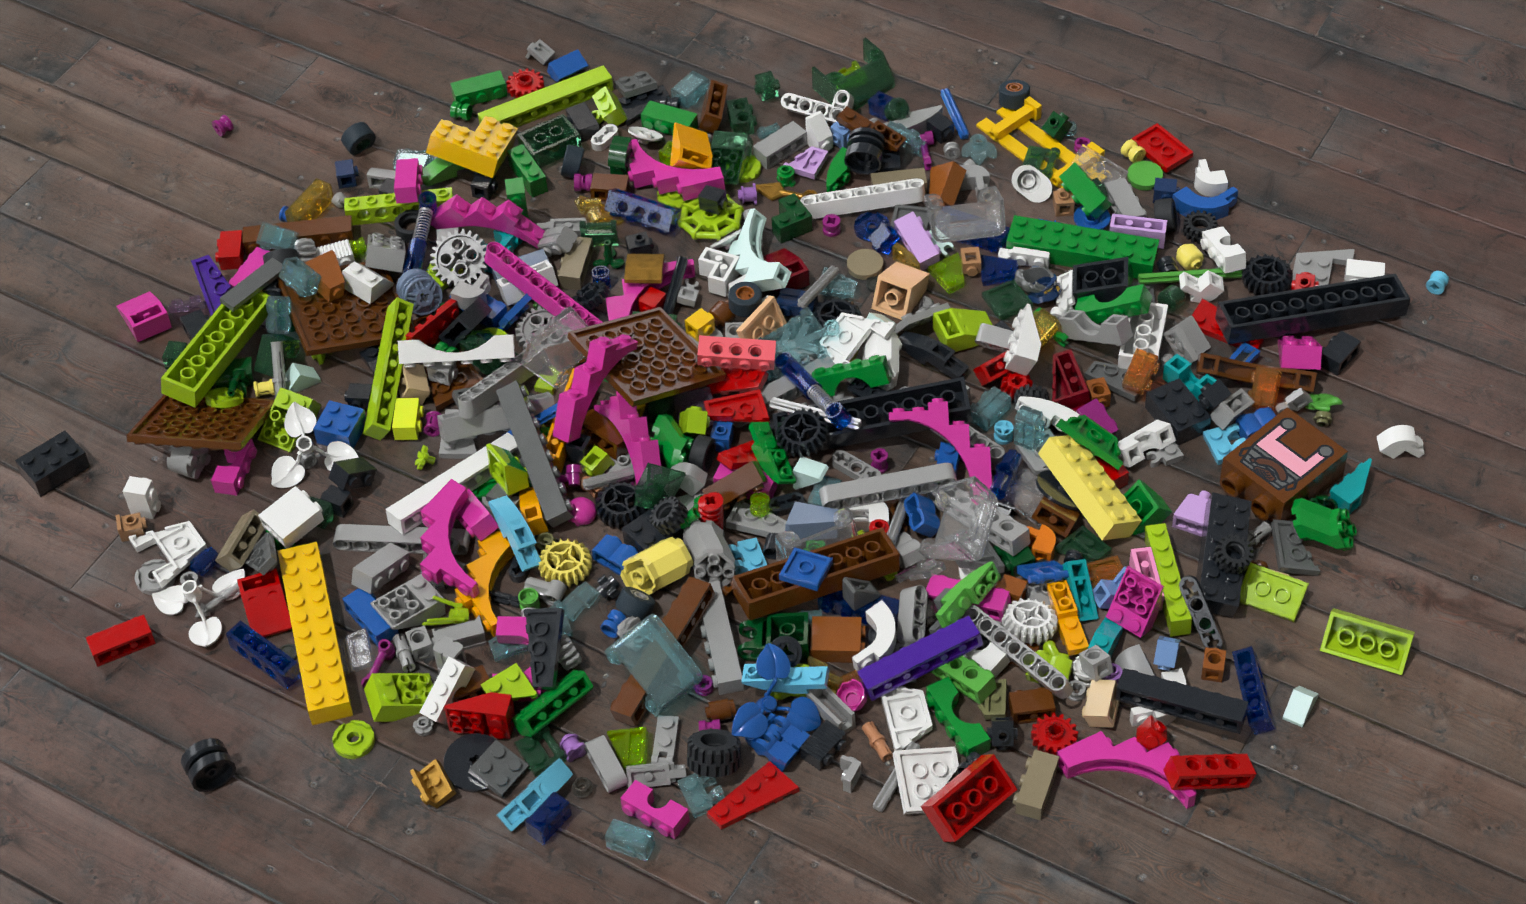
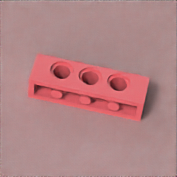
M699 335L697 365L704 367L719 366L722 368L734 367L744 370H774L776 341Z

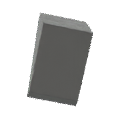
M844 577L842 580L843 598L854 611L880 597V593L870 581Z

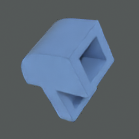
M1126 566L1123 567L1114 580L1101 579L1092 590L1094 600L1099 608H1110L1127 568Z

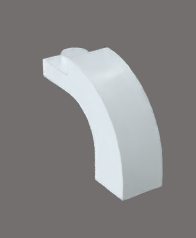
M882 600L865 611L866 620L877 635L871 645L852 657L853 667L856 671L881 660L885 656L891 655L895 649L897 638L895 620L892 612Z
M1182 668L1161 672L1162 679L1177 681L1186 685ZM1142 707L1131 708L1130 712L1132 727L1140 726L1150 715L1161 721L1165 726L1177 718Z

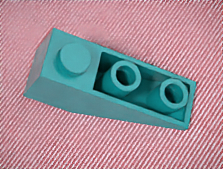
M1371 458L1364 463L1361 462L1354 472L1348 473L1343 481L1338 485L1335 484L1329 492L1330 498L1337 502L1338 508L1348 509L1349 514L1361 505L1372 463Z

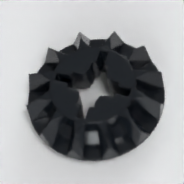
M790 636L776 638L771 644L783 650L786 643H788V650L794 653V655L791 654L787 657L790 661V667H795L802 657L801 645L795 638Z

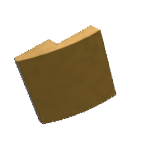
M627 254L624 283H662L664 254Z

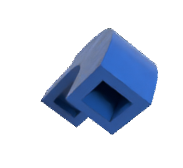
M1186 186L1174 193L1172 198L1175 201L1176 211L1185 217L1187 214H1191L1192 211L1196 213L1197 210H1200V213H1203V211H1206V214L1212 213V216L1216 217L1215 220L1228 216L1229 207H1233L1237 203L1238 190L1233 186L1218 196L1203 197L1195 194Z

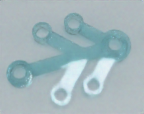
M806 316L802 320L803 324L795 340L789 343L790 336H794L797 333L795 324L788 323L785 326V331L780 341H776L775 359L780 360L788 357L799 361V364L802 366H807L810 363L809 355L792 351L795 348L815 353L820 359L826 358L828 355L827 348L810 344V342L825 336H837L840 332L839 323L836 320H828L824 324V329L806 335L808 330L814 327L813 318Z

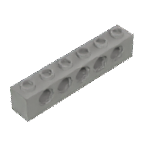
M959 485L951 489L927 493V498L934 502L937 509L1012 556L1030 544V532L1027 526L1017 522L1011 516L1004 514L996 507L991 506L982 498H978L970 493L969 490Z

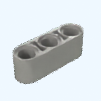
M982 323L980 324L975 343L985 348L1005 352L1010 349L1008 340L1014 331Z
M922 585L902 589L900 593L897 639L899 643H915L925 636L928 596L925 587Z
M604 735L584 743L586 745V753L608 793L628 785L626 774Z

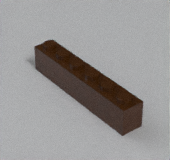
M351 215L243 227V246L246 255L252 253L256 247L268 251L284 248L294 249V243L301 238H311L315 242L316 247L331 245L346 239L349 240L350 244L354 243V226Z

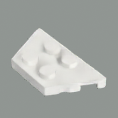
M900 686L881 696L894 751L905 749L910 742L917 741L932 730V722L923 690L908 689Z

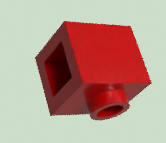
M650 287L638 300L639 311L643 312L658 307L663 309L666 293Z
M1152 715L1137 728L1136 741L1149 751L1161 746L1167 740V727Z

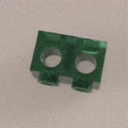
M747 97L727 100V114L733 136L754 134V126H757L756 117L752 116L753 106L748 103Z

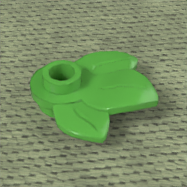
M1309 394L1313 401L1304 407L1311 410L1330 411V406L1342 405L1343 402L1340 398L1331 394Z

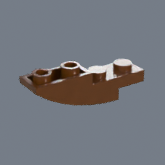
M848 106L843 109L836 119L838 123L850 129V132L861 127L872 128L881 132L886 140L885 150L897 151L907 139L879 120L873 123Z

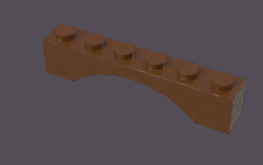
M1206 353L1198 355L1195 373L1292 391L1302 388L1309 394L1314 392L1317 373L1259 365Z

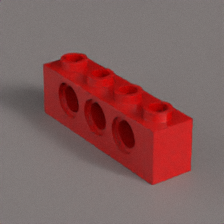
M1236 753L1170 756L1163 769L1172 790L1248 788L1256 775L1248 755Z

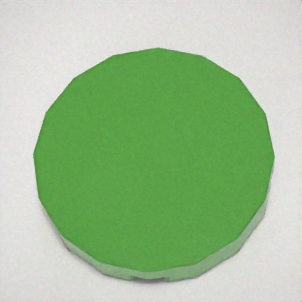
M1151 161L1135 162L1130 165L1127 171L1128 182L1139 190H1152V187L1155 185V177L1163 178L1161 167Z

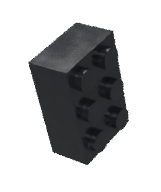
M1129 257L1073 265L1072 294L1076 303L1078 298L1095 295L1099 302H1110L1118 298L1127 287L1133 286V269Z
M1180 378L1146 392L1145 408L1155 421L1160 420L1171 424L1177 446L1203 435V431L1210 430L1211 416L1200 405L1199 401Z
M65 430L15 460L21 476L40 497L90 467L85 451Z
M655 507L624 526L622 531L624 543L628 546L632 545L639 553L670 537L683 540L684 529L676 528V532H671L669 535L660 533L649 521L651 520L649 518L652 515L651 511L655 510Z

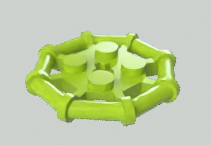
M726 194L729 207H726L717 215L700 210L699 200L695 198L688 203H683L680 219L677 224L679 228H683L690 234L694 240L716 239L719 241L732 231L739 230L744 209L742 205H738L733 201L729 194ZM734 214V219L729 218V215ZM689 224H694L697 227L694 229ZM725 225H728L727 227L721 229L720 231L718 230L719 228H721V227H723V226H725Z

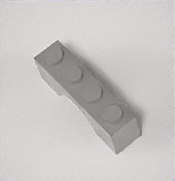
M1070 309L1058 318L1062 333L1069 337L1067 339H1073L1074 341L1082 340L1122 346L1133 337L1128 316L1113 314L1101 325H1098L1084 311Z

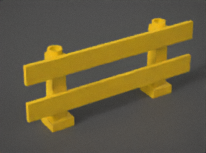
M1030 96L1024 99V106L1017 111L1004 107L997 110L996 113L1003 118L997 124L988 118L976 124V127L987 134L992 140H995L1027 165L1035 167L1058 188H1063L1061 185L1063 181L1059 176L1074 162L1087 173L1097 186L1107 178L1092 167L1093 164L1098 167L1104 164L1105 150L1094 142H1090L1087 144V151L1077 156L1029 121L1031 118L1035 121L1039 120L1042 111V105ZM1017 128L1066 165L1057 170L1009 135V133Z

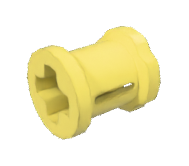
M272 379L259 383L257 381L253 382L256 398L267 394L275 395Z

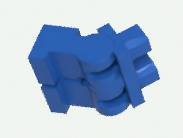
M770 713L767 717L768 726L766 732L760 737L745 738L750 747L754 748L757 755L766 756L769 759L768 761H771L783 772L800 752L801 745L806 742L810 734L804 730L801 732L785 717L780 715L776 717L775 714Z

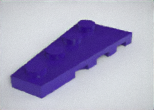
M206 255L191 262L210 315L212 316L222 304L220 303V297L232 288L211 257Z

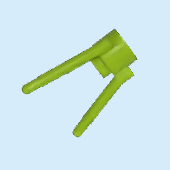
M433 596L434 600L453 606L454 609H450L449 618L427 619V622H423L422 625L465 623L469 619L468 608H463L462 603H455Z

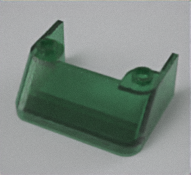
M865 37L863 39V60L868 64L847 76L839 72H831L824 75L814 66L812 67V88L831 105L835 94L839 90H845L853 96L854 104L852 109L856 110L894 88L895 77L884 52ZM847 95L842 97L841 103L847 101Z

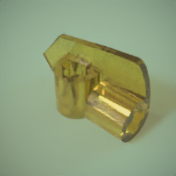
M580 195L574 201L579 212L587 216L595 230L611 228L624 222L623 218L601 203L599 198H587Z

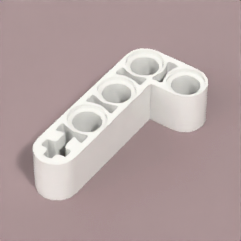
M839 90L834 96L832 105L792 93H786L781 98V104L787 110L805 116H810L822 108H826L824 118L826 122L834 124L837 122L836 115L842 112L846 106L852 109L854 98L847 91ZM847 95V101L841 103L842 97ZM793 100L797 103V106L792 103L788 104V102ZM810 103L809 109L804 111L805 104Z

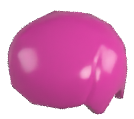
M585 497L574 498L571 501L574 507L572 510L574 518L568 520V522L572 521L576 526L588 525L593 522L597 515L596 505Z
M855 679L843 682L836 693L853 712L862 709L867 702L868 694L864 685Z

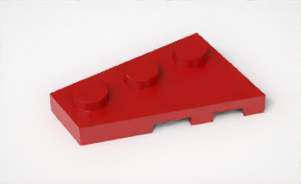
M754 440L718 453L717 460L731 470L739 469L751 461H757L751 448Z

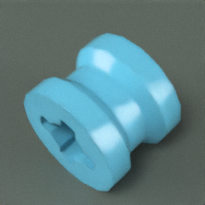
M1434 271L1426 283L1427 290L1433 294H1442L1445 286L1449 283V277L1442 271Z
M1000 420L995 423L994 440L998 444L1006 445L1012 442L1013 424L1007 420Z

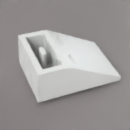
M1027 304L1023 310L1020 309L1018 317H1015L1013 320L1012 328L1015 329L1014 333H1011L1008 345H1010V349L1006 351L1004 357L1006 362L1005 369L1025 376L1028 375L1036 364L1041 347L1030 304Z

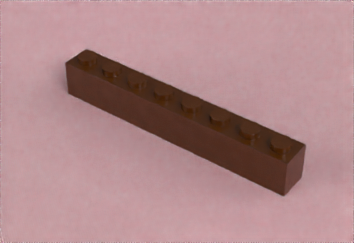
M689 577L687 582L682 585L678 597L672 602L670 610L663 617L658 630L652 635L651 641L647 648L643 650L637 665L632 668L628 680L623 683L620 693L611 703L610 711L616 721L633 727L638 726L713 600L715 592L711 583Z

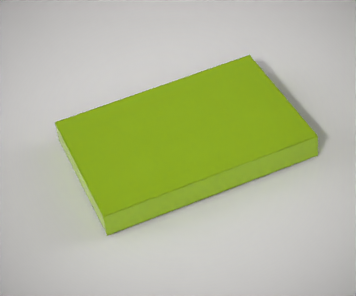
M1250 563L1242 581L1239 603L1295 622L1309 583Z

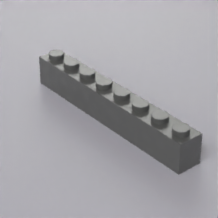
M516 380L496 390L546 521L552 527H555L574 518L572 513L574 509L570 499L566 498L567 489L564 483L559 480L561 476L559 469L553 465L554 456L551 450H548L546 447L548 441L544 433L541 434L539 428L542 426L539 419L533 414L535 408L532 402L528 401L527 396H529L527 388L525 385L521 386Z

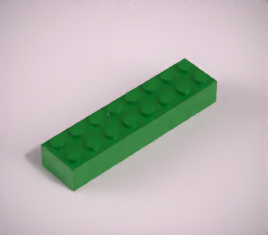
M1014 215L1006 241V249L1020 247L1046 251L1050 253V264L1072 268L1073 265L1129 257L1133 269V278L1138 279L1139 274L1154 272L1158 256L1159 239Z

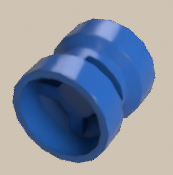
M611 610L607 616L608 619L603 621L600 629L606 636L617 638V626L627 617L618 610Z

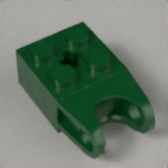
M809 612L768 614L764 618L746 620L740 623V635L753 639L738 646L737 654L740 658L757 661L759 654L766 644H771L780 636H790L795 638L801 645V660H810L811 624ZM751 627L754 630L746 631L744 628ZM786 643V646L783 649L784 653L787 656L791 654L794 655V653L788 650V643ZM743 650H751L753 652L744 653Z

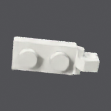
M1013 247V249L1000 248L998 261L1015 263L1020 266H1039L1049 269L1050 253L1020 247Z
M1073 270L1057 276V283L1060 284L1061 294L1056 298V304L1066 312L1070 309L1074 310L1072 305L1076 303L1072 294Z

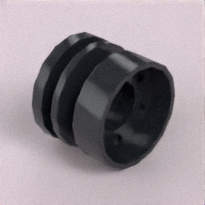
M867 127L856 128L851 131L844 158L847 168L855 173L865 175L878 172L882 166L886 144L884 135L875 129Z

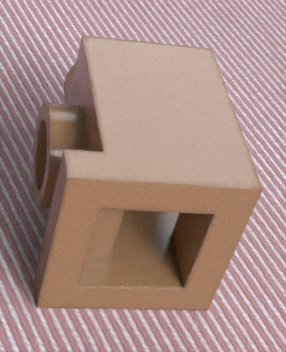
M1064 188L1053 191V206L1056 217L1074 215L1075 202L1071 197L1072 192H1067ZM1060 206H1068V208L1060 209Z
M979 247L960 248L962 274L975 276L977 273H981ZM975 255V257L966 258L965 256Z
M140 512L121 517L119 514L116 515L117 530L122 542L129 541L128 537L136 535V537L145 535V529L148 528L145 517H141Z

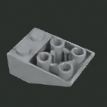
M380 233L368 234L365 267L402 273L406 252L404 240H401V237L398 236L387 238L383 237V234Z
M422 574L370 603L392 630L419 626L423 622H427V619L440 618L446 614L445 604L432 598L433 596L443 597Z

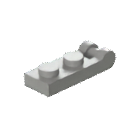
M658 715L651 763L674 762L679 727L678 716Z

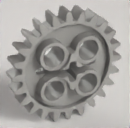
M455 229L453 235L448 231V237L446 238L441 235L443 241L436 240L438 247H432L433 251H435V253L430 254L431 258L435 259L430 261V264L434 266L432 270L437 272L435 276L441 278L443 284L447 281L449 287L453 283L456 286L459 281L473 285L472 280L476 281L478 276L482 274V270H488L484 261L487 245H483L485 242L483 239L479 240L478 234L473 236L471 230L466 234V231L462 229L461 234H459L457 229ZM462 243L460 249H454L456 244ZM473 253H476V258L470 260L469 256ZM446 258H451L448 264L443 263ZM460 268H466L463 274H458Z
M540 305L536 311L531 308V313L525 311V317L520 316V322L516 323V341H519V347H523V351L530 347L542 349L569 342L570 340L567 338L568 332L573 331L546 309H542ZM545 319L548 320L547 344H544Z

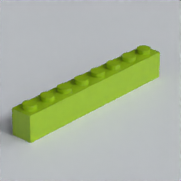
M604 65L482 111L478 113L479 125L484 117L487 116L500 121V124L509 123L513 127H520L590 100L595 93L605 86L613 91L612 76Z
M398 297L387 307L363 431L364 435L381 440L391 428L402 364H399L398 341L406 340L405 335L409 332L414 306L413 303Z

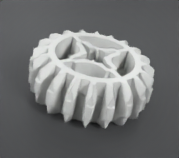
M1020 598L1018 602L1013 601L1012 604H1007V609L1004 610L1002 627L1023 643H1029L1030 645L1036 643L1040 645L1041 641L1046 642L1048 639H1052L1057 630L1058 619L1055 610L1051 609V605H1045L1044 601L1038 602L1037 598L1035 600H1030L1029 598L1023 600Z

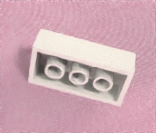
M1151 302L1148 313L1128 317L1133 337L1120 347L1119 368L1127 370L1135 368L1137 372L1142 373L1150 371L1154 372V376H1156L1168 305Z

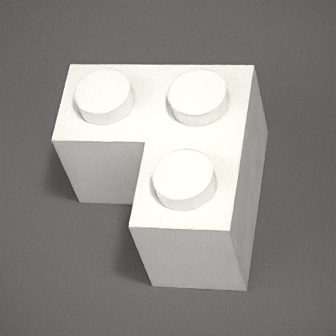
M705 247L698 259L699 274L708 277L709 292L724 297L727 296L728 284L735 281L739 275L735 267L740 256Z

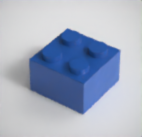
M329 400L313 428L317 443L328 446L331 442L341 441L354 449L364 431L366 421L365 410Z

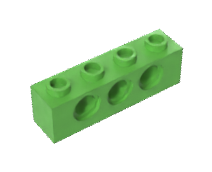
M963 655L930 671L941 680L949 677L958 691L978 704H981L997 688L995 676L990 670H984L974 660H969Z

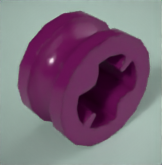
M1085 137L1077 138L1074 146L1075 152L1078 154L1086 152L1087 144L1090 143V140Z
M700 675L694 680L696 694L707 696L712 692L713 684L709 676ZM702 683L706 684L705 688H701Z

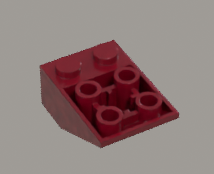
M783 248L763 256L766 262H780L792 272L786 288L798 290L810 285L809 269L800 257ZM781 289L771 290L776 298H778Z

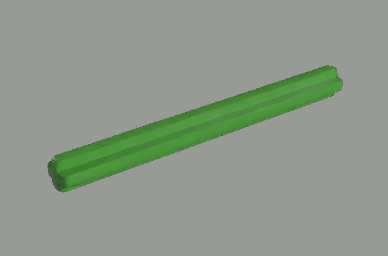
M1221 268L1145 273L1138 275V283L1180 282L1179 275L1183 272L1200 278L1208 270L1223 277V279L1242 278V269L1229 273H1224Z

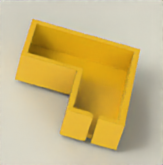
M485 116L474 132L467 127H461L453 124L451 121L441 119L430 135L426 153L493 178L505 160L507 150L513 147L518 128L513 127L509 123L500 124V121L495 118Z

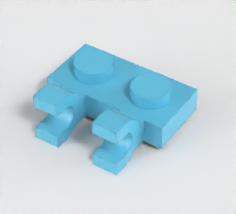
M1237 423L1228 426L1226 430L1217 427L1203 431V438L1217 465L1222 464L1223 458L1245 441V438L1239 439L1237 432L1240 431ZM1238 439V440L1235 441L1234 444H1232V445H1231L1230 442H1229V440Z
M757 538L738 541L737 546L733 544L728 545L735 559L742 558V561L735 560V575L767 565Z

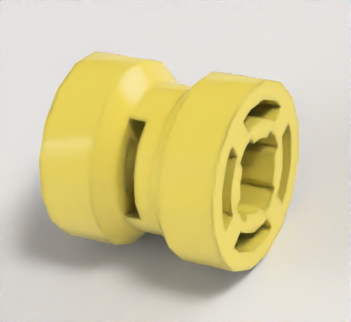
M1130 139L1123 144L1121 154L1129 157V160L1134 164L1143 160L1146 150Z

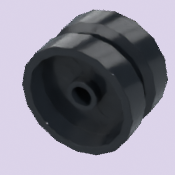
M216 738L204 739L193 744L185 751L181 758V765L193 788L198 792L214 791L224 786L231 780L236 771L235 763L228 754L224 743Z

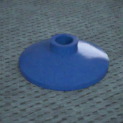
M1083 205L1077 208L1074 213V222L1077 226L1102 230L1110 223L1108 210L1097 219L1092 215L1088 217L1081 209L1084 207Z

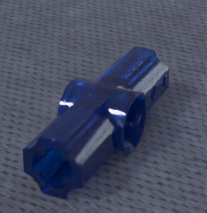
M1009 449L1004 454L1002 461L996 465V475L989 489L990 496L994 497L995 500H1002L1006 497L1010 487L1016 483L1015 475L1022 461V455L1016 450Z

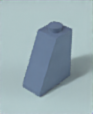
M795 502L785 524V541L836 538L839 530H843L844 518H841L842 510Z

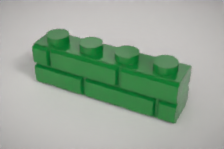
M573 670L556 683V689L547 690L520 711V714L518 713L511 718L512 722L521 736L532 737L594 688L593 684L584 671Z

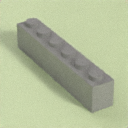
M549 392L527 396L528 401H531L535 408L534 416L555 404L554 396ZM500 402L492 404L480 414L470 419L461 418L459 411L437 415L440 436L447 443H456L459 441L458 439L462 438L474 439L477 438V435L481 434L493 435L499 430H511Z
M720 581L708 582L711 583L715 596L700 620L703 623L700 626L702 638L706 637L707 642H704L705 653L710 654L711 657L708 659L709 670H714V675H712L713 687L718 688L719 695L744 691L741 682L742 673Z

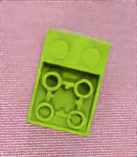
M949 308L933 313V329L939 341L956 352L978 346L975 343L980 324L992 325L986 311Z
M280 387L258 440L291 453L296 447V441L299 437L293 438L285 430V416L290 405L296 402L312 411L315 417H317L321 404L311 398Z
M372 673L364 691L374 722H394L420 714L419 712L433 687V683L429 673Z

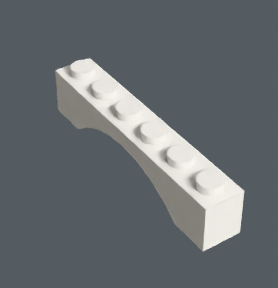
M514 334L494 335L478 348L459 353L436 350L420 340L398 341L399 364H404V367H416L415 363H423V366H435V362H442V365H454V361H461L462 364H473V360L479 359L481 363H492V359L500 358V362H510L511 358L515 357Z

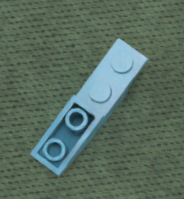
M507 495L489 501L488 504L502 536L508 539L522 572L538 567L541 560L534 546L537 542L518 508Z
M744 664L742 684L768 690L773 679H763L756 670V664ZM827 666L790 667L789 675L784 679L777 678V683L772 691L808 694L809 689H827L829 669Z
M558 758L496 816L509 831H513L527 817H530L570 779L573 773Z

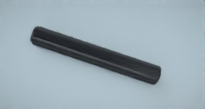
M679 256L664 303L663 310L667 314H673L688 263L687 258Z

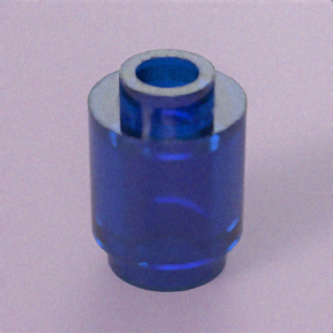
M212 547L203 549L190 560L191 571L197 575L204 576L218 564L215 561L219 555L217 551Z

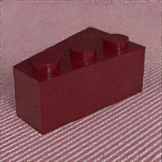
M1069 349L1053 354L1052 402L1061 404L1069 409L1091 402L1089 390L1072 350Z

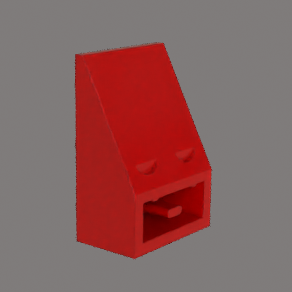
M277 569L268 571L265 575L258 573L237 579L253 640L292 629Z
M490 692L444 706L449 731L457 734L479 733L497 739H511L514 728L511 718L516 714L512 695Z

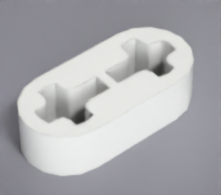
M607 124L591 138L592 149L595 151L605 150L611 144L613 137L618 136L617 126Z

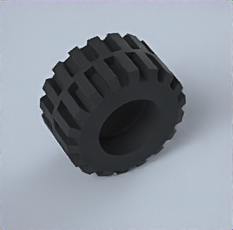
M707 729L693 733L689 736L687 742V767L695 774L705 777H724L735 773L740 768V738L733 736L729 731L721 729Z

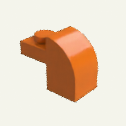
M1043 524L1040 530L1027 526L1030 532V544L1028 546L1032 547L1031 552L1035 557V562L1040 559L1052 561L1056 545L1054 532Z

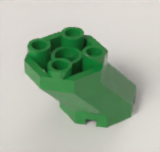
M658 415L652 427V432H655L654 438L650 437V439L658 440L660 458L670 472L672 466L678 463L689 462L690 451L695 440L685 436L671 415Z
M1303 498L1294 500L1291 511L1292 515L1296 514L1297 520H1293V526L1299 539H1304L1305 541L1315 540L1342 551L1353 548L1357 529L1350 520L1348 509L1338 508L1332 510Z

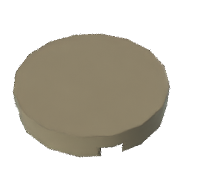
M870 249L854 251L847 259L848 272L853 277L861 280L878 276L883 270V258L878 252Z

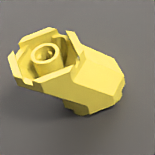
M670 537L623 561L622 566H624V569L621 571L620 576L626 587H633L650 595L687 575L693 566V560L683 540Z

